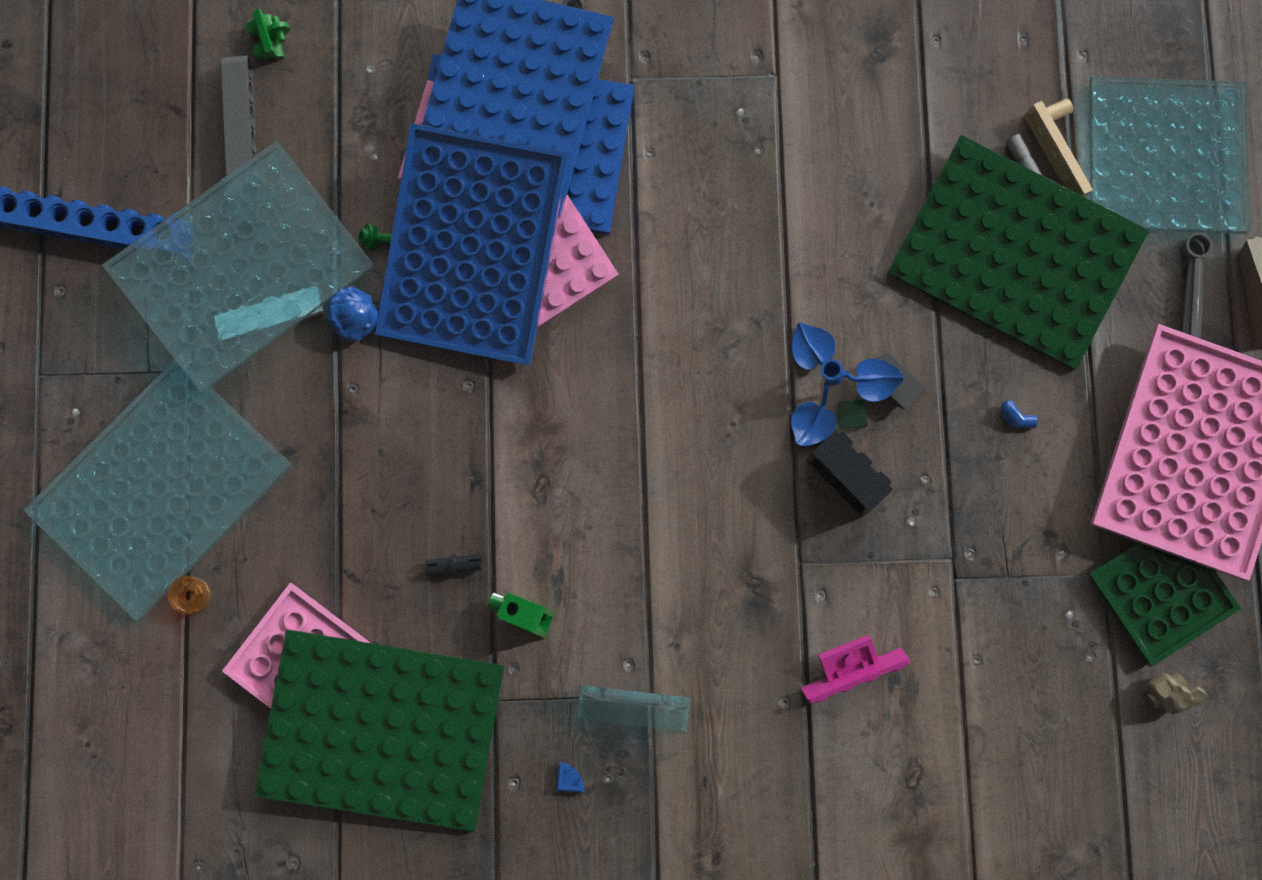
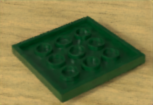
M1139 542L1087 574L1148 667L1156 665L1241 609L1215 570Z

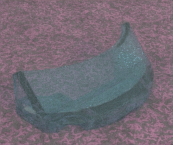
M581 685L578 718L686 731L691 698Z

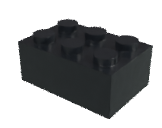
M835 430L810 454L806 461L862 518L872 511L894 489L890 486V479L884 473H877L870 466L872 461L863 452L858 453L852 447V440L845 433L841 432L839 434Z

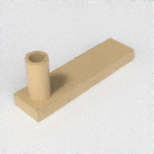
M1064 99L1048 107H1045L1043 101L1034 104L1023 115L1063 186L1086 197L1093 189L1054 122L1073 112L1071 101Z

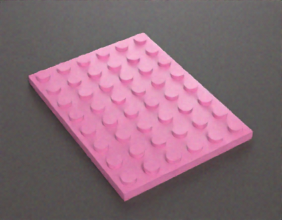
M1157 324L1154 327L1090 525L1237 579L1250 581L1262 542V361Z

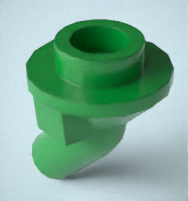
M365 224L359 230L358 242L362 244L364 250L376 249L377 243L390 244L392 234L378 233L377 226Z

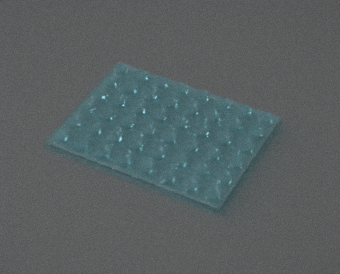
M275 141L102 265L202 394L328 302L330 297L339 292L340 289L350 286L375 267L278 141Z
M178 356L24 511L136 622H140L271 489L293 464Z

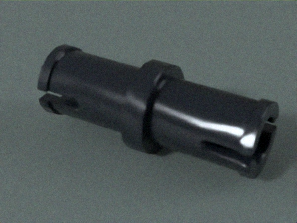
M450 554L448 558L426 559V565H428L426 567L427 576L450 573L452 576H456L459 572L482 571V565H480L482 563L481 554L465 556Z

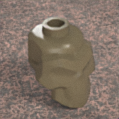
M1178 672L1172 675L1161 673L1147 683L1149 694L1146 695L1148 702L1155 709L1160 707L1172 715L1182 713L1209 698L1207 693L1200 687L1190 690L1187 681Z

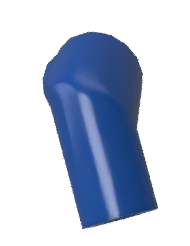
M1008 400L1002 403L1001 415L1010 427L1033 429L1037 427L1036 415H1022L1013 401Z

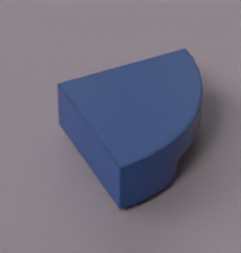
M559 762L557 791L584 793V783L579 772L571 765Z

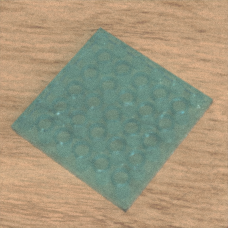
M1092 76L1090 78V185L1093 189L1090 192V200L1153 231L1247 234L1250 232L1247 82Z

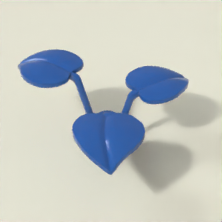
M799 322L792 339L793 357L796 363L805 370H812L820 364L822 378L825 383L820 407L814 402H805L796 407L792 414L791 426L796 444L799 446H813L823 442L833 433L836 427V416L832 411L825 410L829 387L840 384L844 377L853 382H858L857 392L863 399L869 402H880L887 399L904 381V375L894 365L874 358L866 359L857 365L856 372L858 377L849 374L847 370L843 371L841 363L838 360L831 359L836 349L833 336L822 328Z

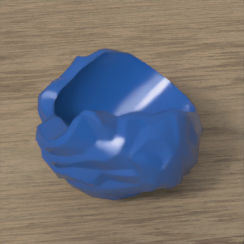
M346 287L330 297L327 305L326 320L340 339L349 342L359 341L376 330L379 312L372 304L373 299L369 294L355 287Z

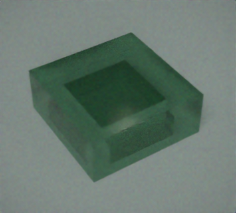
M865 399L840 401L837 403L840 429L868 426Z

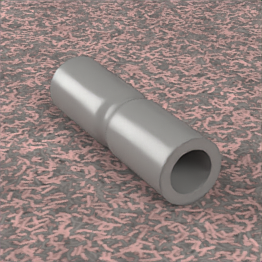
M1016 134L1006 140V144L1016 162L1042 175L1035 161L1030 157V152L1020 134Z

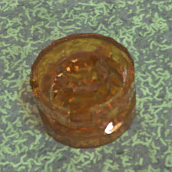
M182 576L170 585L168 601L170 606L177 612L188 615L198 614L209 606L211 590L209 585L200 578ZM189 590L195 592L190 601L186 599V593Z

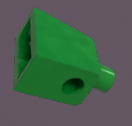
M509 592L506 593L505 597L493 593L488 602V608L498 612L497 618L544 638L556 614L541 605Z

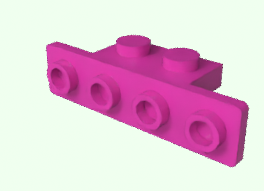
M869 635L818 654L825 678L806 685L801 690L810 704L822 702L831 695L847 692L854 686L864 682L874 681L878 676L888 672L899 671L903 666L910 664V660L901 648L877 657L872 639Z

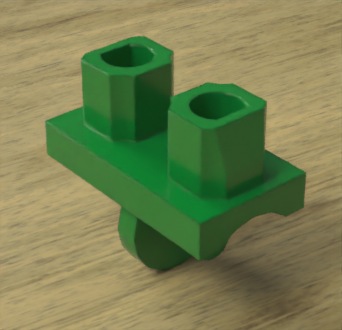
M259 8L252 11L254 19L246 23L245 26L251 37L255 39L261 38V42L252 47L254 55L261 60L271 57L277 60L285 58L281 43L286 41L284 35L290 32L289 24L287 22H280L278 16L273 17L272 15L263 14Z

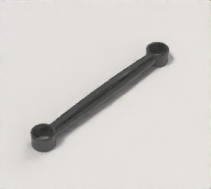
M1197 232L1185 239L1181 245L1182 255L1188 260L1181 332L1201 339L1204 258L1211 253L1213 244L1208 235ZM1196 239L1203 244L1204 253L1202 255H1196L1190 250V240Z

